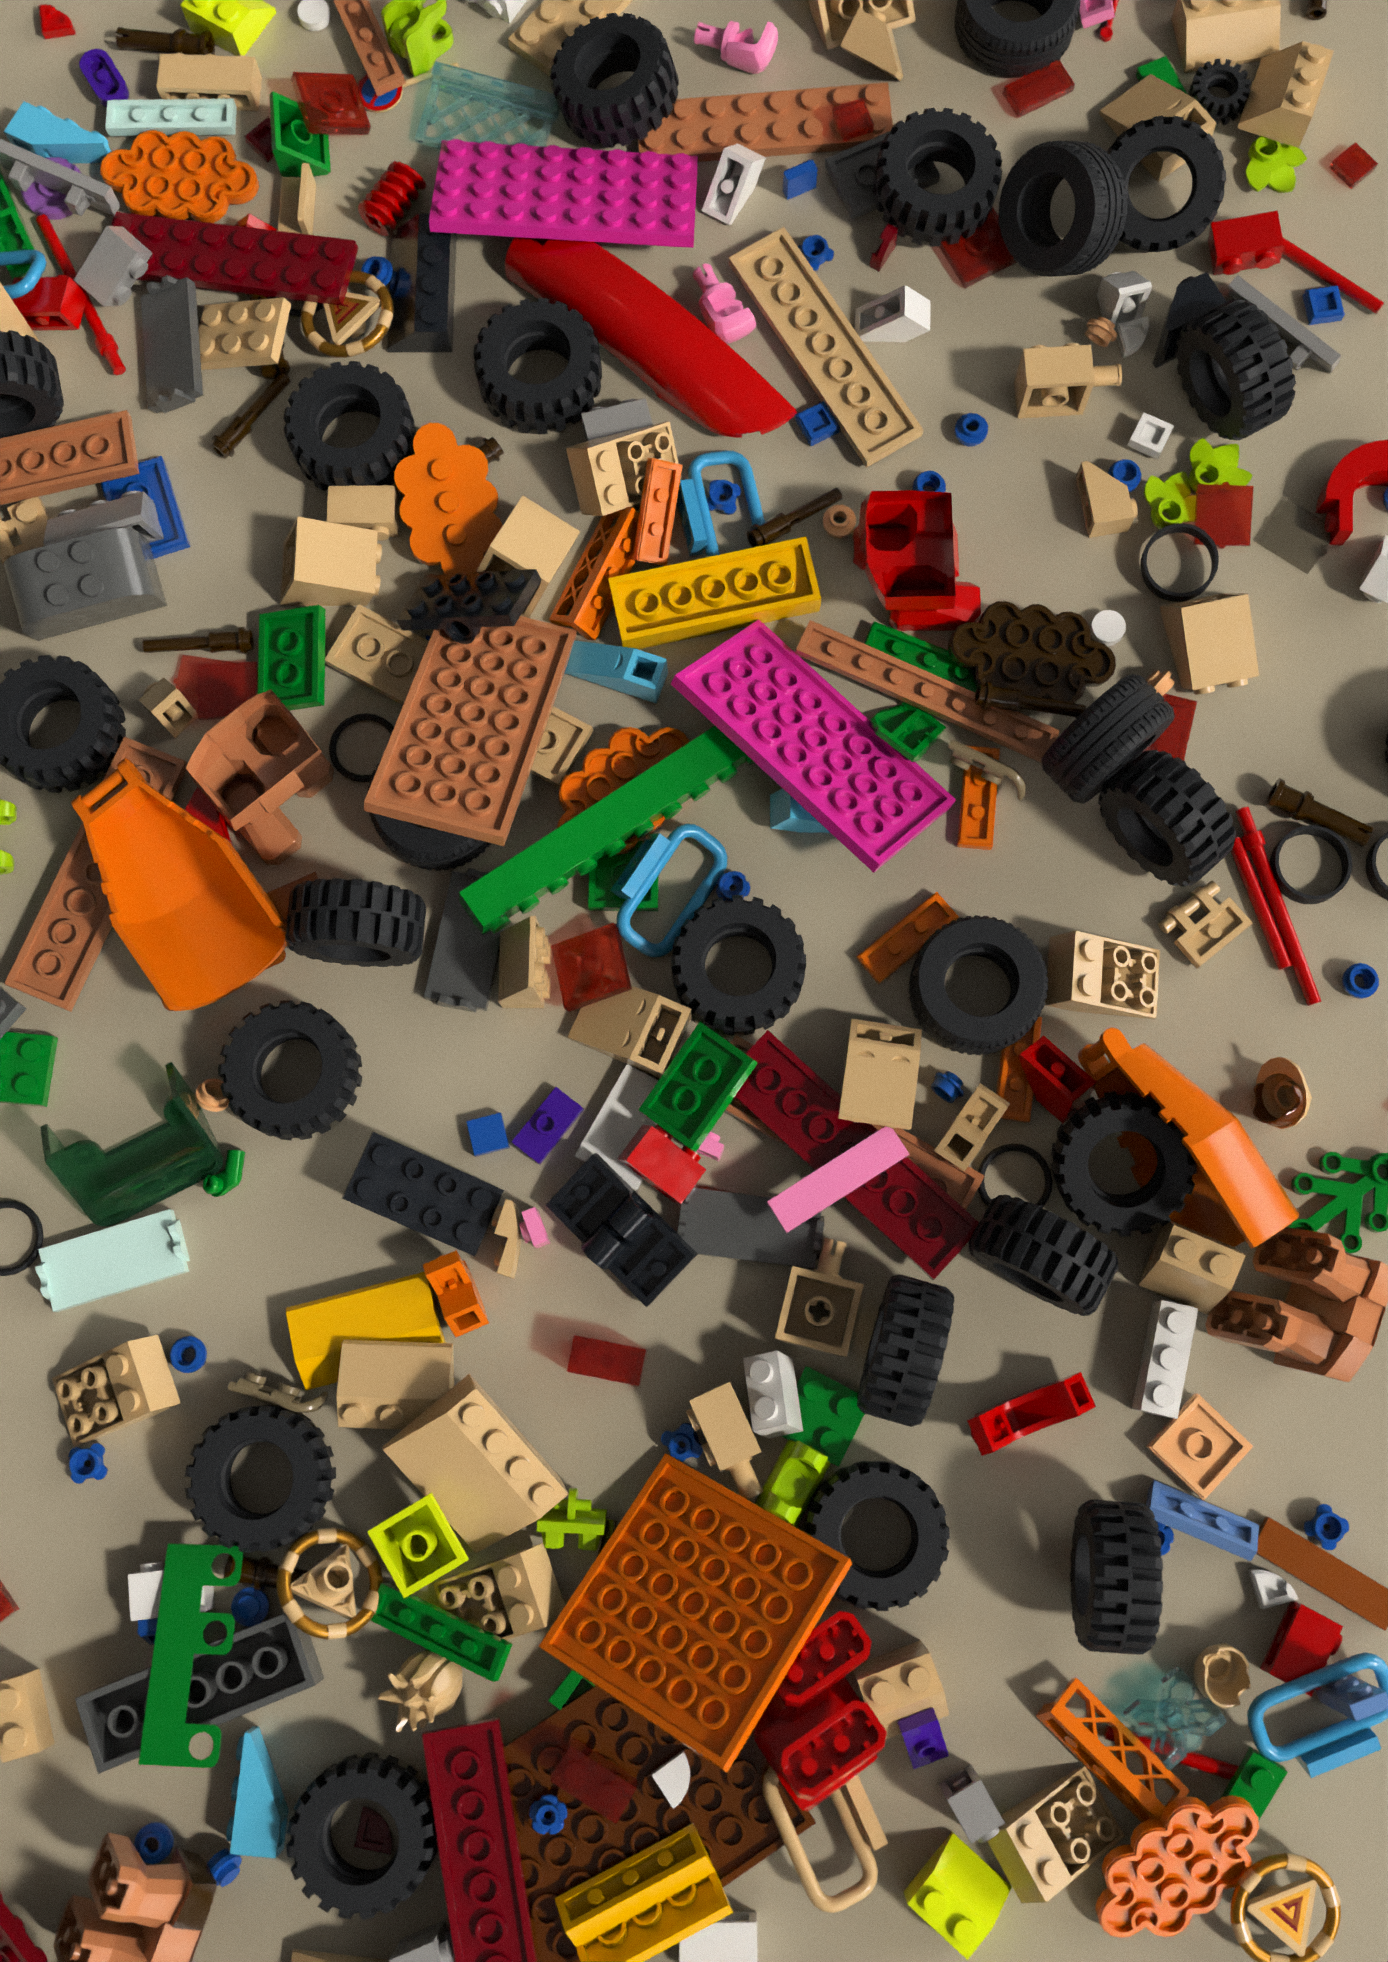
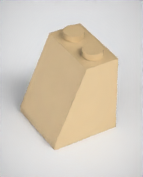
M522 495L489 546L476 573L536 569L542 580L521 614L522 617L530 618L580 531Z
M297 516L283 542L280 605L358 606L360 604L367 606L372 597L378 595L380 589V575H376V564H379L382 555V545L377 543L378 531Z
M1220 593L1160 606L1161 616L1182 688L1194 690L1195 695L1214 692L1215 685L1227 683L1228 688L1247 685L1248 678L1259 676L1248 594Z
M1170 1221L1161 1228L1138 1285L1183 1305L1198 1308V1311L1208 1314L1231 1291L1246 1255L1231 1245Z
M921 1640L865 1661L853 1670L863 1701L868 1703L887 1731L886 1740L901 1734L897 1721L928 1708H934L938 1719L949 1715L942 1683L931 1654Z

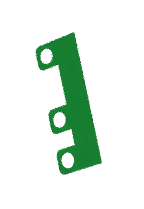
M171 1543L167 1545L138 1765L211 1768L219 1760L221 1729L216 1725L186 1724L185 1722L194 1654L225 1655L232 1648L235 1627L234 1617L229 1613L199 1611L203 1585L231 1587L239 1582L243 1552H239L238 1546L227 1548L222 1545ZM222 1553L230 1554L235 1560V1569L227 1578H218L212 1572L214 1558ZM221 1621L227 1628L226 1639L219 1646H209L204 1641L203 1631L208 1623ZM201 1732L207 1733L213 1739V1750L205 1759H196L189 1751V1743L194 1735Z

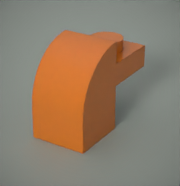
M457 1250L422 1264L425 1275L438 1296L444 1319L455 1337L489 1324L472 1274L465 1260L462 1261Z

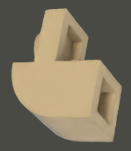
M980 1083L934 1151L965 1171L1010 1103Z

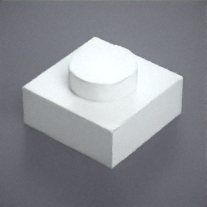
M1144 412L1127 446L1158 459L1174 425Z

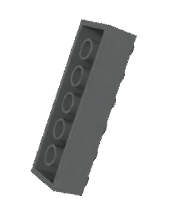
M282 1613L235 1632L232 1648L225 1655L194 1654L185 1723L217 1726L317 1685L325 1678L310 1635L298 1629L290 1622L286 1614ZM226 1636L210 1642L208 1645L213 1647L219 1646L225 1641ZM151 1667L75 1698L98 1774L139 1758Z

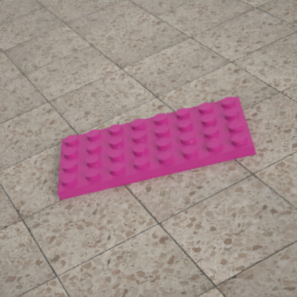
M459 139L442 140L429 216L430 232L694 248L698 156H689L684 153L672 155L657 154L652 151L640 153L625 152L620 149L608 151L593 150L588 147L576 149L560 148L556 145L543 147L528 146L523 143L511 145L496 144L491 141L479 143L464 142Z
M759 619L677 673L671 682V685L873 873L948 811L956 801L950 793L916 762H911L877 736L869 719L800 656L795 654L789 646Z

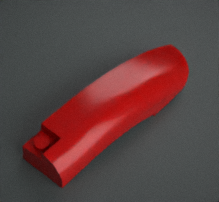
M514 237L505 259V272L508 280L537 299H549L550 304H555L556 301L565 303L569 312L572 309H576L583 315V322L587 321L590 323L594 330V337L597 338L600 345L655 391L657 397L704 428L716 434L734 438H742V434L758 431L762 435L779 428L797 414L796 409L720 337L664 291L603 247L589 241Z

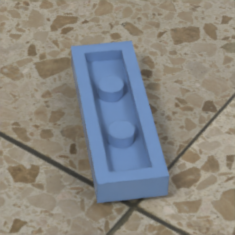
M1156 1480L1152 1482L1148 1489L1146 1506L1153 1511L1155 1521L1251 1561L1257 1553L1259 1524Z
M1347 1675L1325 1684L1316 1691L1321 1703L1354 1721L1388 1709V1695L1386 1691L1352 1675Z

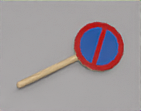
M452 63L406 79V84L379 97L366 74L359 81L356 89L357 99L361 106L370 112H387L401 101L404 87L459 68V64Z

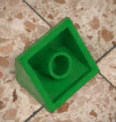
M272 91L269 94L272 152L281 176L301 177L302 163H309L313 176L328 175L331 172L327 115Z

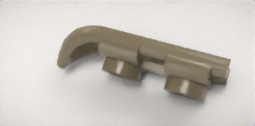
M956 740L950 741L948 748L953 750L949 762L965 770H968L970 765H974L983 770L982 778L997 785H1000L1004 775L1008 776L1017 787L1018 800H1023L1026 784L1024 778L1016 769Z
M246 1371L244 1378H240L237 1383L230 1381L228 1385V1390L293 1412H315L322 1408L328 1397V1392L325 1391L317 1398L302 1403L300 1402L301 1396H298L300 1388L280 1382L276 1389L265 1385L267 1377Z

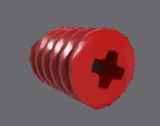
M397 161L391 162L388 166V171L383 172L380 181L374 184L373 190L369 191L366 194L365 200L359 203L358 212L362 220L379 235L389 236L385 226L391 229L396 228L397 223L393 217L397 219L404 217V212L400 207L409 210L412 204L408 198L417 200L419 193L416 188L425 190L427 187L426 182L408 165Z

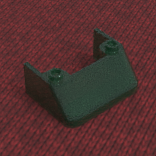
M172 1062L165 1065L171 1089V1095L163 1103V1113L168 1122L106 1153L99 1144L91 1140H80L65 1147L47 1124L40 1127L45 1163L89 1219L96 1225H115L197 1184L208 1175L216 1174L223 1166L221 1149L201 1106L197 1104L194 1093Z

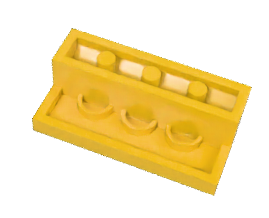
M425 1272L286 1308L294 1360L305 1390L338 1382L343 1340L446 1343L437 1317L436 1297Z
M694 1824L683 1828L554 1898L565 1933L576 1947L580 1962H644L733 1913L718 1874Z

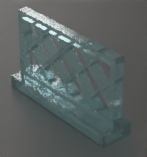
M435 61L431 72L433 82L415 136L416 143L441 149L442 140H453L455 136L470 128L476 139L474 142L492 141L500 136L503 143L508 144L503 134L520 126L526 138L517 143L535 146L533 142L538 140L536 146H546L553 121H557L560 112L553 93ZM439 91L452 94L456 102L439 110L436 105ZM473 101L481 102L485 111L469 119L463 107ZM460 109L466 121L450 130L444 117ZM503 109L512 111L515 119L499 127L493 115ZM490 117L496 130L479 138L474 126ZM534 117L543 119L542 129L529 135L523 123ZM441 120L446 132L436 138L426 136L428 126Z

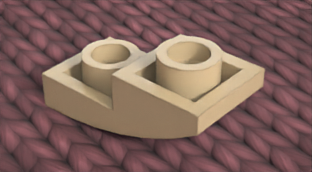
M505 1199L503 1206H497L492 1219V1226L496 1227L494 1234L507 1239L506 1245H499L494 1265L498 1266L496 1273L514 1279L520 1255V1219L517 1205L513 1201Z

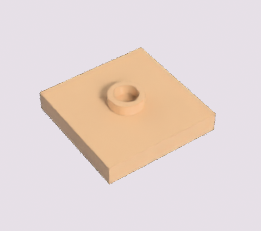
M1194 1393L1180 1408L1178 1419L1171 1418L1146 1447L1200 1500L1204 1501L1249 1452L1253 1445L1198 1393Z

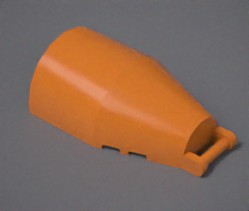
M124 758L116 765L117 769L84 796L78 795L71 801V805L83 821L94 863L98 864L103 881L100 885L103 894L107 895L112 913L109 917L113 928L169 1010H194L214 1003L237 991L270 966L287 946L285 940L287 922L230 842L150 786L129 759ZM124 781H127V786L96 811L93 807Z
M1108 1028L1100 1035L1096 1043L1086 1045L1079 1051L1078 1059L1085 1072L1097 1082L1094 1089L1098 1098L1105 1097L1104 1093L1113 1091L1117 1095H1125V1092L1128 1091L1135 1092L1143 1098L1148 1096L1154 1099L1163 1109L1159 1112L1162 1120L1165 1123L1172 1120L1186 1136L1181 1142L1197 1163V1174L1192 1176L1195 1186L1191 1195H1185L1183 1200L1186 1205L1181 1212L1178 1213L1174 1210L1169 1215L1171 1221L1233 1247L1246 1241L1252 1249L1287 1227L1299 1217L1300 1214L1238 1118L1150 1046L1143 1043L1132 1049L1120 1030ZM1104 1054L1107 1055V1057H1108L1109 1060L1111 1061L1110 1063L1107 1061V1059L1105 1058ZM1121 1131L1122 1135L1117 1137L1121 1148L1128 1146L1136 1164L1130 1169L1142 1188L1155 1173L1157 1167L1156 1151L1152 1143L1141 1134L1132 1131Z

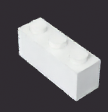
M1165 1300L1152 1301L1133 1399V1410L1178 1419L1198 1308Z

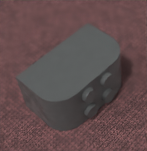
M115 528L90 533L18 553L9 557L3 563L22 631L37 641L167 606L150 543L135 529Z

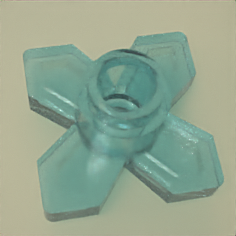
M1180 1667L1173 1668L1160 1679L1159 1701L1136 1699L1121 1713L1124 1720L1138 1737L1153 1735L1149 1748L1167 1770H1171L1187 1756V1753L1195 1751L1202 1742V1736H1211L1226 1723V1719L1221 1711L1209 1698L1193 1700L1196 1687Z

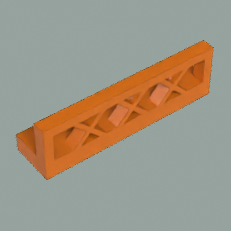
M633 507L601 517L549 618L552 624L572 627L587 640L597 639L613 607L608 578L629 574L636 562L632 560L639 513ZM614 518H618L615 525L610 528ZM603 547V549H602V551L600 552V554H598V555L595 557L597 551H599V550ZM588 576L586 582L581 585L583 579ZM573 605L569 615L566 616L568 608Z
M1077 1677L1070 1680L1054 1702L1044 1704L1036 1714V1717L1141 1823L1153 1819L1161 1820L1163 1811L1170 1802L1180 1797H1186L1190 1792ZM1075 1692L1085 1701L1087 1718H1076L1065 1707ZM1095 1712H1096L1100 1717L1095 1718ZM1082 1723H1088V1729ZM1096 1723H1107L1113 1729L1115 1746H1104L1098 1740ZM1123 1740H1124L1129 1746H1124ZM1125 1751H1135L1142 1758L1144 1775H1133L1127 1769ZM1152 1769L1157 1773L1156 1775L1152 1774ZM1139 1780H1144L1145 1786ZM1153 1780H1164L1175 1791L1165 1806L1155 1797Z

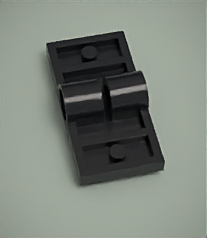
M536 569L426 575L420 581L419 586L405 604L396 621L402 631L444 629L452 640L461 644H469L473 642L481 627L515 626L542 579Z
M372 1132L342 1199L475 1256L504 1190Z
M597 1153L592 1154L546 1204L582 1242L581 1248L586 1256L600 1268L609 1269L646 1307L651 1305L698 1255Z

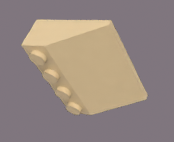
M470 1373L382 1447V1450L424 1496L430 1493L433 1494L448 1523L475 1553L539 1520L568 1495L560 1476Z

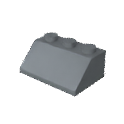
M129 491L122 494L120 499L113 501L99 500L92 502L89 508L79 511L69 509L59 512L58 517L47 520L43 543L46 546L115 528L135 529L149 543L162 540L164 536L159 524L154 501L144 492Z

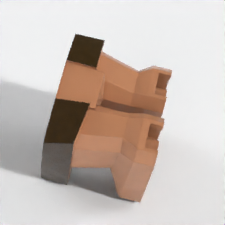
M108 1832L102 1839L90 1870L88 1885L94 1902L91 1898L72 1895L68 1900L56 1930L53 1944L58 1962H191L217 1888V1882L210 1868L198 1853L176 1847L169 1864L146 1865L129 1837Z

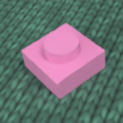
M1081 0L1079 10L1084 29L1115 18L1112 0Z
M710 1132L696 1152L719 1162L724 1151V1144L719 1143L721 1137Z
M533 1207L521 1212L524 1221L519 1223V1227L525 1242L532 1241L533 1246L536 1248L550 1244L538 1209Z

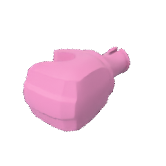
M730 21L725 29L699 22L697 27L700 30L696 28L694 35L695 44L720 49L722 61L727 62L729 66L753 74H758L765 70L772 59L778 43V31L772 22H767L761 39L756 44H754L752 28H748L740 33V25L735 21Z
M710 264L702 265L706 272L705 274H703L700 267H697L693 272V278L703 293L698 305L708 328L726 344L733 343L749 335L756 327L754 315L749 308L743 309L741 301L735 300L736 292L732 285L729 283H719Z

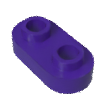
M91 49L85 52L80 59V69L100 103L107 107V100H128L129 89L109 54L101 49Z

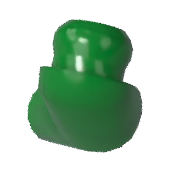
M227 1150L225 1169L216 1175L205 1177L203 1190L207 1194L219 1197L224 1196L238 1186L242 1180L245 1152Z

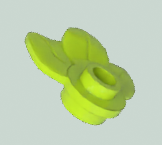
M1261 136L1253 141L1249 148L1248 156L1250 162L1245 171L1246 179L1250 187L1256 192L1261 191L1267 185L1277 192H1292L1296 184L1294 167L1303 164L1307 157L1298 147L1285 143L1280 144L1279 141Z
M1201 438L1190 450L1189 459L1192 470L1189 474V484L1199 494L1210 495L1218 490L1227 493L1237 492L1244 488L1252 478L1250 472L1237 468L1239 461L1238 444L1222 445L1213 449L1207 440ZM1200 477H1207L1210 483L1202 481Z
M1185 471L1171 476L1165 483L1151 475L1144 487L1145 499L1152 508L1151 520L1158 529L1177 523L1196 522L1203 516L1209 506L1210 499L1208 497L1191 495L1189 479ZM1162 512H1167L1171 516V520L1165 518Z

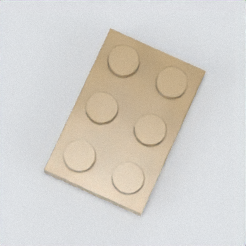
M284 297L204 305L199 325L201 370L278 364L291 304Z

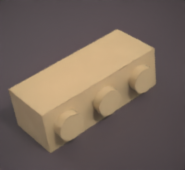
M182 53L160 54L156 88L161 99H234L237 106L236 110L259 111L262 76L255 57L244 55L216 56L213 54L185 55Z

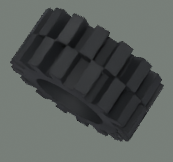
M1215 59L1213 66L1210 61L1206 62L1203 68L1200 66L1193 78L1188 93L1214 119L1216 126H1218L1220 120H1222L1223 125L1229 124L1230 119L1234 121L1238 118V115L1244 109L1251 90V80L1246 79L1248 76L1247 71L1244 70L1240 73L1241 65L1236 63L1232 67L1230 66L1232 60L1226 59L1224 64H1221V59ZM1221 87L1228 91L1230 97H1215L1208 91V88Z

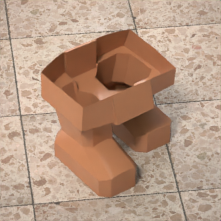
M272 690L247 700L207 731L186 767L193 782L234 831L239 830L268 865H280L301 848L302 835L279 809V806L295 793L299 797L312 798L333 781L334 768L321 753L322 750Z
M1285 1227L1257 1245L1252 1260L1256 1271L1271 1278L1292 1282L1285 1303L1278 1299L1230 1291L1209 1312L1205 1323L1208 1335L1224 1342L1276 1352L1274 1364L1349 1383L1371 1352L1377 1338L1388 1302V1265L1381 1261L1345 1253L1342 1241L1329 1234Z

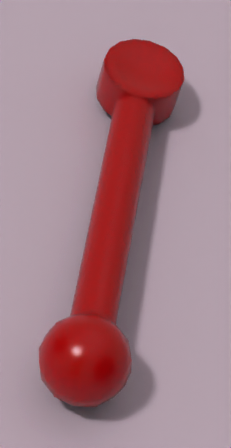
M1112 0L1114 13L1116 12L1119 0ZM1114 18L1107 20L1105 27L1101 29L1099 35L1101 41L1108 42L1111 40L1113 35L1111 27Z

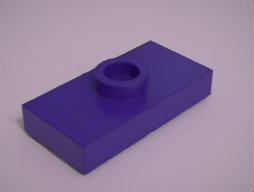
M555 1087L512 1140V1143L540 1165L584 1111V1108L559 1088Z
M928 1708L897 1721L913 1769L949 1756L934 1708Z

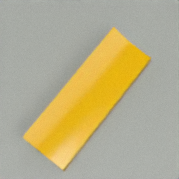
M806 536L608 578L622 647L644 649L748 627L758 619L762 623L819 612L821 606V595Z

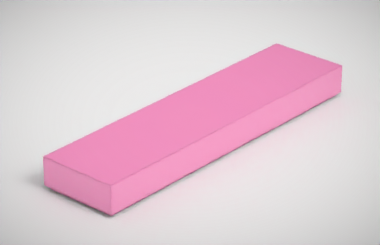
M885 1126L767 1201V1204L787 1234L909 1156V1152L894 1129Z

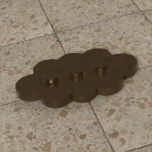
M1006 601L995 602L989 605L981 614L979 623L967 622L958 626L950 635L948 641V652L952 660L959 666L973 669V681L976 688L979 684L984 685L986 682H991L994 687L1018 689L1021 691V695L1076 703L1083 696L1085 687H1098L1106 683L1114 674L1116 668V659L1112 650L1103 643L1091 641L1090 627L1080 614L1062 612L1054 616L1046 606L1040 604H1031L1020 610L1014 604Z

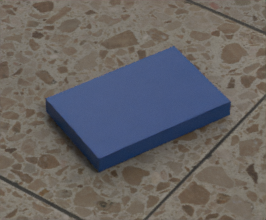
M162 456L138 463L140 474L101 482L105 500L107 501L120 499L122 494L129 491L144 492L154 501L159 524L164 539L150 543L154 559L191 547L165 460Z

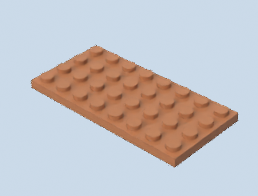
M520 616L515 626L481 627L473 642L461 644L452 640L444 629H434L364 800V811L504 846L565 673L574 640L576 641L577 630Z

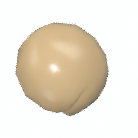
M1220 1643L1205 1648L1198 1655L1194 1664L1193 1679L1200 1693L1210 1702L1221 1708L1237 1707L1241 1704L1240 1695L1251 1687L1248 1674L1249 1664L1243 1652L1227 1643Z

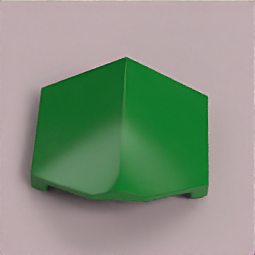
M905 702L895 707L880 710L870 719L875 734L911 762L919 761L946 729L943 724L927 712Z

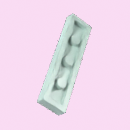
M234 99L107 100L106 130L109 136H138L140 133L148 130H157L163 132L166 136H171L180 131H188L195 135H235L237 106Z

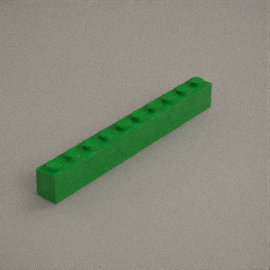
M714 726L460 891L459 902L482 935L490 930L493 933H497L511 922L509 918L519 911L522 914H526L540 903L538 899L546 893L550 892L551 895L560 892L569 884L567 880L575 874L579 873L580 876H583L593 870L598 864L596 861L607 854L609 857H612L625 848V841L634 835L637 838H641L655 827L653 822L661 817H664L666 820L672 818L682 810L681 804L691 798L693 801L701 799L710 791V785L718 780L721 783L728 781L738 772L736 768L745 762L749 765L755 762Z

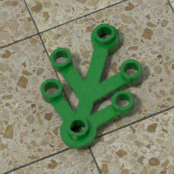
M1336 1152L1322 1155L1319 1159V1167L1325 1174L1331 1175L1345 1171L1364 1176L1354 1184L1314 1178L1309 1173H1301L1294 1176L1291 1181V1188L1296 1194L1319 1193L1336 1197L1309 1218L1297 1219L1287 1227L1317 1232L1318 1229L1346 1209L1344 1232L1337 1239L1342 1241L1345 1253L1358 1252L1362 1247V1239L1359 1234L1363 1196L1373 1188V1211L1366 1215L1365 1226L1374 1233L1383 1232L1388 1229V1153L1375 1154L1368 1161L1342 1157ZM1328 1157L1336 1160L1337 1166L1334 1170L1330 1169L1326 1164ZM1379 1165H1383L1387 1169V1176L1385 1178L1380 1177L1377 1173ZM1300 1178H1305L1309 1183L1306 1191L1302 1190L1298 1185ZM1374 1215H1378L1382 1219L1383 1223L1380 1228L1375 1227L1372 1223ZM1347 1236L1352 1237L1355 1242L1353 1249H1348L1344 1244Z

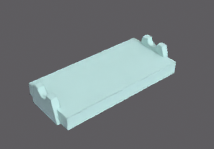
M168 1209L38 1249L41 1263L35 1267L36 1274H38L41 1280V1295L51 1302L53 1312H60L189 1272L187 1261L190 1259L180 1219L176 1220L174 1210Z

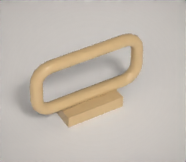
M769 1766L763 1778L762 1789L764 1798L809 1900L821 1911L835 1913L864 1899L872 1892L878 1875L876 1861L871 1849L877 1850L888 1844V1841L858 1775L830 1796L862 1866V1877L855 1885L837 1895L828 1896L820 1888L778 1792L779 1778L773 1768Z

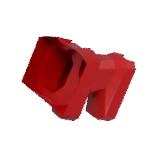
M914 490L871 491L861 503L859 525L853 530V563L861 570H865L866 576L884 608L889 610L888 624L898 631H955L958 626L964 623H978L981 616L980 587L971 582L956 581V577L959 576L958 535L952 520L951 493Z
M838 1611L812 1630L752 1730L756 1744L773 1768L781 1784L802 1811H810L878 1759L877 1754L885 1746L887 1731L868 1703L860 1701L845 1678L847 1674L868 1659L872 1642L854 1614Z

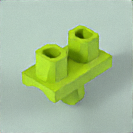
M570 1487L568 1498H563L537 1520V1531L542 1534L544 1548L559 1549L563 1547L565 1533L578 1534L579 1549L596 1551L600 1537L604 1535L607 1509L591 1508L592 1500L578 1499V1488Z

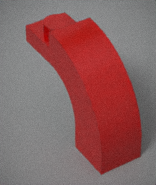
M1388 440L1370 442L1352 450L1337 464L1323 485L1318 496L1316 513L1327 514L1325 518V532H1329V545L1343 546L1353 532L1354 492L1366 486H1388Z
M1079 1372L987 1408L975 1414L967 1422L971 1429V1436L977 1444L981 1456H984L1033 1432L1078 1417L1096 1406L1083 1375Z

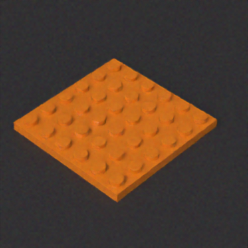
M665 1453L539 1647L727 1773L851 1567L852 1562L847 1556Z

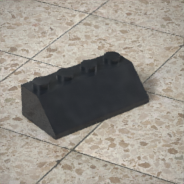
M418 213L392 232L391 264L393 273L390 280L389 293L393 302V318L388 330V353L453 352L456 233L430 232V213Z

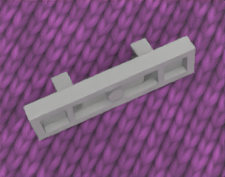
M0 139V163L3 168L10 171L8 177L15 188L26 192L35 181L67 195L64 201L70 212L82 216L90 205L115 216L121 205L111 186Z
M1239 275L1228 285V295L1234 299L1246 300V302L1257 305V310H1263L1268 315V320L1276 325L1279 330L1278 334L1296 347L1289 356L1292 358L1293 368L1298 370L1308 358H1311L1329 373L1339 364L1341 355Z

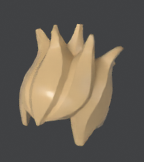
M424 1650L408 1657L396 1675L389 1673L387 1677L394 1687L378 1695V1699L390 1701L389 1705L398 1704V1720L395 1731L399 1733L407 1721L412 1731L417 1730V1723L420 1728H425L428 1721L433 1723L435 1717L453 1708L462 1689V1667L430 1650Z

